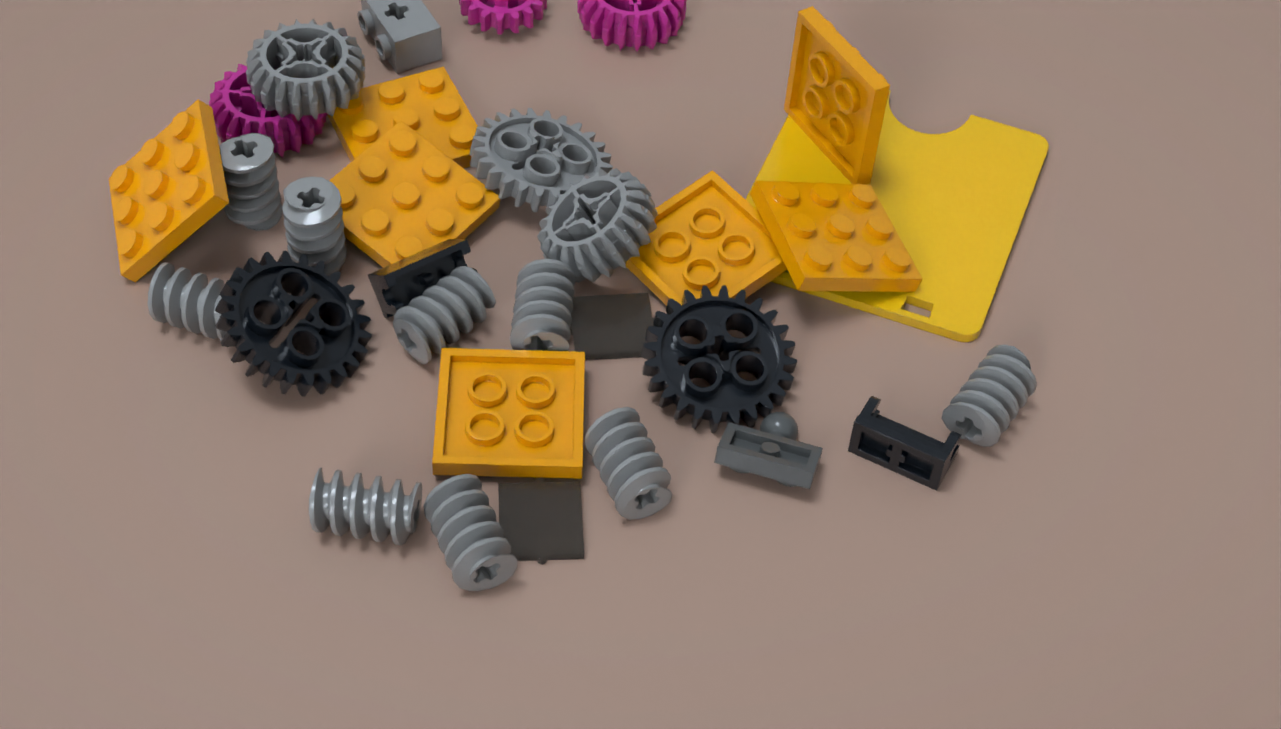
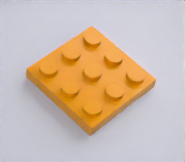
M813 6L798 11L784 110L852 184L871 183L890 84L882 74L878 73L861 56L855 47L851 46L830 21L826 20Z
M444 66L360 88L358 98L349 101L348 109L336 107L333 116L327 115L351 162L402 120L462 168L470 167L472 156L469 153L478 125Z
M199 99L185 111L178 113L164 130L155 138L146 141L137 154L124 165L118 166L113 171L111 177H109L121 276L135 283L229 204L213 110L211 106Z
M402 120L329 180L340 192L345 238L383 268L448 239H465L499 208L501 200L491 189L487 190L482 182Z
M713 170L655 208L658 212L654 219L657 228L648 234L651 242L638 249L639 257H631L626 261V267L666 306L669 299H673L682 305L685 290L690 291L696 299L700 298L702 287L705 285L709 288L712 296H718L722 285H725L730 298L735 299L742 289L745 290L747 298L787 270L759 211Z
M787 181L755 182L750 195L798 291L915 292L922 277L871 185Z
M441 348L432 458L433 475L456 476L472 474L495 477L582 479L585 352Z

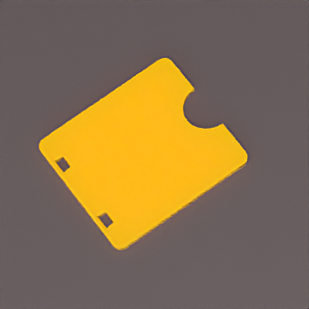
M889 90L871 183L866 185L872 186L920 273L922 281L915 292H802L955 341L971 342L977 339L981 333L1046 159L1049 144L1039 134L972 114L961 127L947 133L927 134L912 130L899 122L893 115L889 106L891 93ZM788 115L746 200L757 209L750 195L756 181L852 183ZM783 272L770 281L797 290L790 274L787 272ZM905 304H910L931 311L930 316L926 317L904 310Z

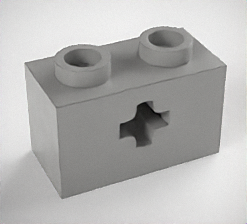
M361 0L362 10L357 13L361 30L365 35H371L375 41L376 50L382 60L387 59L397 74L442 59L441 27L422 0Z

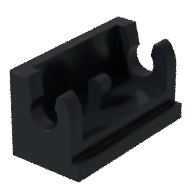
M448 239L368 274L384 317L389 318L395 315L401 307L408 306L413 298L422 296L427 288L435 286L441 278L449 276L456 267H468L464 256L471 252L467 239Z
M871 396L854 421L848 452L937 491L958 453L959 445L957 444L962 434L952 431L946 442L943 443L879 415L880 411L877 408L881 399Z

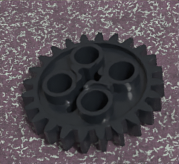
M287 251L282 252L277 262L269 252L264 253L260 262H257L252 257L249 258L244 268L237 267L230 279L227 280L219 294L221 299L215 308V311L221 314L215 325L216 329L227 331L221 341V345L237 348L231 361L236 363L246 360L250 364L245 373L247 377L254 375L258 371L264 374L262 380L263 387H268L273 380L280 381L281 393L286 395L290 387L296 385L302 397L307 395L312 386L321 395L326 392L330 384L339 388L346 377L351 378L368 353L365 346L372 338V334L365 331V328L371 321L370 317L358 314L365 304L364 300H351L349 297L355 286L351 284L341 287L337 283L341 277V272L337 271L328 276L324 273L325 262L322 260L314 268L308 266V258L304 253L297 263L292 262ZM311 298L317 299L318 302L313 305L306 317L294 326L286 339L277 348H272L270 344L276 340L284 326L290 325Z
M705 285L702 287L700 298L696 299L690 291L685 290L682 305L673 299H669L666 313L661 311L655 313L654 326H648L646 330L645 340L648 343H644L641 357L647 359L644 362L642 374L653 376L650 379L649 392L664 391L659 403L661 408L673 403L677 406L674 415L675 420H679L686 413L693 415L691 423L694 429L700 425L703 419L709 420L711 433H716L720 422L726 421L727 425L728 422L739 424V419L741 418L752 428L757 421V413L766 417L772 413L774 409L773 404L779 406L783 404L786 396L784 390H790L794 380L791 373L795 370L797 359L790 356L795 348V342L784 340L789 329L788 325H773L778 313L776 310L765 314L760 311L763 302L762 298L756 299L750 305L745 302L746 292L743 289L734 299L729 297L725 285H722L718 296H712L709 288ZM737 330L746 337L736 338L731 336L728 331ZM692 336L701 343L696 345L689 344L681 338ZM748 372L756 377L757 380L746 381L737 373ZM702 378L711 386H696L691 382V379Z

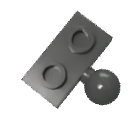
M773 412L763 419L760 430L728 422L717 446L714 463L727 466L739 473H753L774 479L785 486H799L810 489L820 463L823 448L796 441L798 426L794 418L785 412Z

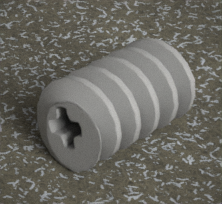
M249 133L223 142L219 149L229 204L224 207L228 219L234 223L242 224L248 229L256 231L269 230L282 217L281 195L277 179V167L275 165L276 157L273 152L274 144L271 138L260 133Z
M322 177L300 178L290 183L283 190L285 200L282 212L284 215L288 253L292 262L296 263L303 253L306 254L308 266L313 268L321 260L324 261V273L330 276L341 268L345 263L347 255L340 192L332 182Z
M540 259L526 264L520 270L516 283L514 315L510 334V343L513 350H569L568 342L571 336V313L574 305L572 300L575 294L576 276L574 270L568 264L554 259Z
M164 262L157 268L148 291L149 314L155 321L161 323L169 322L171 326L180 329L185 327L187 331L196 334L202 332L206 337L212 339L219 338L222 341L227 331L216 329L215 325L221 314L216 312L215 308L221 299L219 294L225 285L224 281L214 278L208 284L207 275L198 272L192 277L190 270L184 267L179 268L175 272L174 265Z
M456 267L449 276L441 278L435 286L427 288L422 296L413 298L408 306L398 309L394 315L393 328L405 350L419 363L427 364L432 359L431 351L441 354V348H446L445 341L455 343L460 337L459 331L469 333L473 328V322H484L487 317L485 308H494L496 300L489 285L479 273L470 267Z
M1005 344L994 346L989 350L986 358L979 363L978 368L969 376L968 381L962 385L959 393L952 398L950 405L943 410L941 418L946 427L951 432L955 431L962 434V439L969 440L974 444L983 447L996 444L1000 440L1001 434L1008 429L1010 421L1016 418L1019 409L1025 406L1028 397L1036 390V378L1031 371L1030 362L1027 357L1015 346Z
M623 407L605 413L589 427L585 436V447L592 456L594 465L600 471V477L607 486L610 497L615 501V508L619 514L629 520L642 519L662 510L671 502L672 493L667 488L671 481V475L666 468H662L663 460L658 453H655L656 446L653 441L647 438V429L642 423H639L640 416L638 412L633 408Z
M321 467L315 475L309 497L311 527L315 532L322 533L330 525L332 532L337 536L344 535L350 527L352 535L356 539L364 538L369 530H371L372 538L376 542L385 541L391 531L393 542L401 546L405 544L410 534H413L416 530L422 503V483L416 482L410 495H404L402 480L396 479L390 492H384L382 476H376L370 489H364L362 473H356L350 486H345L342 470H336L330 483L324 482Z
M462 474L446 479L437 485L425 500L423 505L424 514L431 523L432 533L438 539V546L445 555V562L452 571L454 582L459 588L468 591H482L494 588L507 581L517 568V558L510 554L511 545L506 538H503L504 530L496 522V513L489 506V498L482 491L480 479L476 475Z

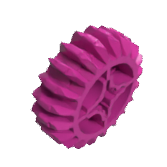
M578 0L577 12L583 24V30L590 31L592 39H603L605 46L617 44L620 51L625 46L633 47L638 51L640 46L654 49L656 42L667 44L670 36H677L680 26H683V20L686 17L687 0Z
M238 64L236 72L226 71L224 72V79L215 82V89L210 94L209 106L213 110L216 132L221 143L245 134L260 133L271 138L274 144L273 152L278 153L283 158L285 151L292 150L299 153L302 144L311 145L315 135L322 134V127L328 115L325 112L318 114L316 120L312 115H303L298 121L294 114H288L280 118L277 110L266 111L264 104L257 102L252 94L250 84L247 83V66Z

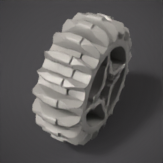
M296 19L294 25L291 26L279 23L277 31L264 30L263 39L254 40L252 50L248 51L246 76L252 94L257 102L264 104L266 111L277 110L280 118L288 114H294L298 121L303 115H312L316 120L318 114L324 112L333 116L336 107L348 109L349 101L357 99L360 88L364 87L365 57L362 54V49L357 44L356 37L348 36L345 28L334 29L331 22L317 25L316 21L312 19L309 24H300Z
M617 168L612 169L608 173L600 169L594 177H589L585 174L582 181L578 184L573 185L570 183V189L564 194H557L558 201L555 205L546 208L548 216L539 222L542 230L537 235V238L540 241V249L544 253V258L559 260L568 264L574 270L577 283L584 281L586 278L594 283L601 274L610 278L613 270L619 266L626 269V261L631 257L640 256L638 249L651 242L648 234L657 228L654 219L658 212L655 209L651 193L629 171L621 173Z

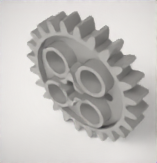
M528 108L526 115H521L516 109H511L509 117L501 112H496L495 120L485 118L483 127L477 126L469 153L472 156L470 166L477 168L475 177L487 179L485 184L487 190L499 188L498 198L502 200L512 196L516 198V207H520L524 202L531 203L533 212H537L540 206L548 207L555 205L558 201L557 194L567 192L570 189V183L573 185L578 184L582 181L585 174L589 177H594L600 169L608 173L613 169V165L609 164L611 154L604 152L606 144L604 142H594L596 134L594 132L582 133V123L579 122L570 126L566 124L567 116L565 115L557 120L552 119L550 112L546 110L542 116H537L532 108Z

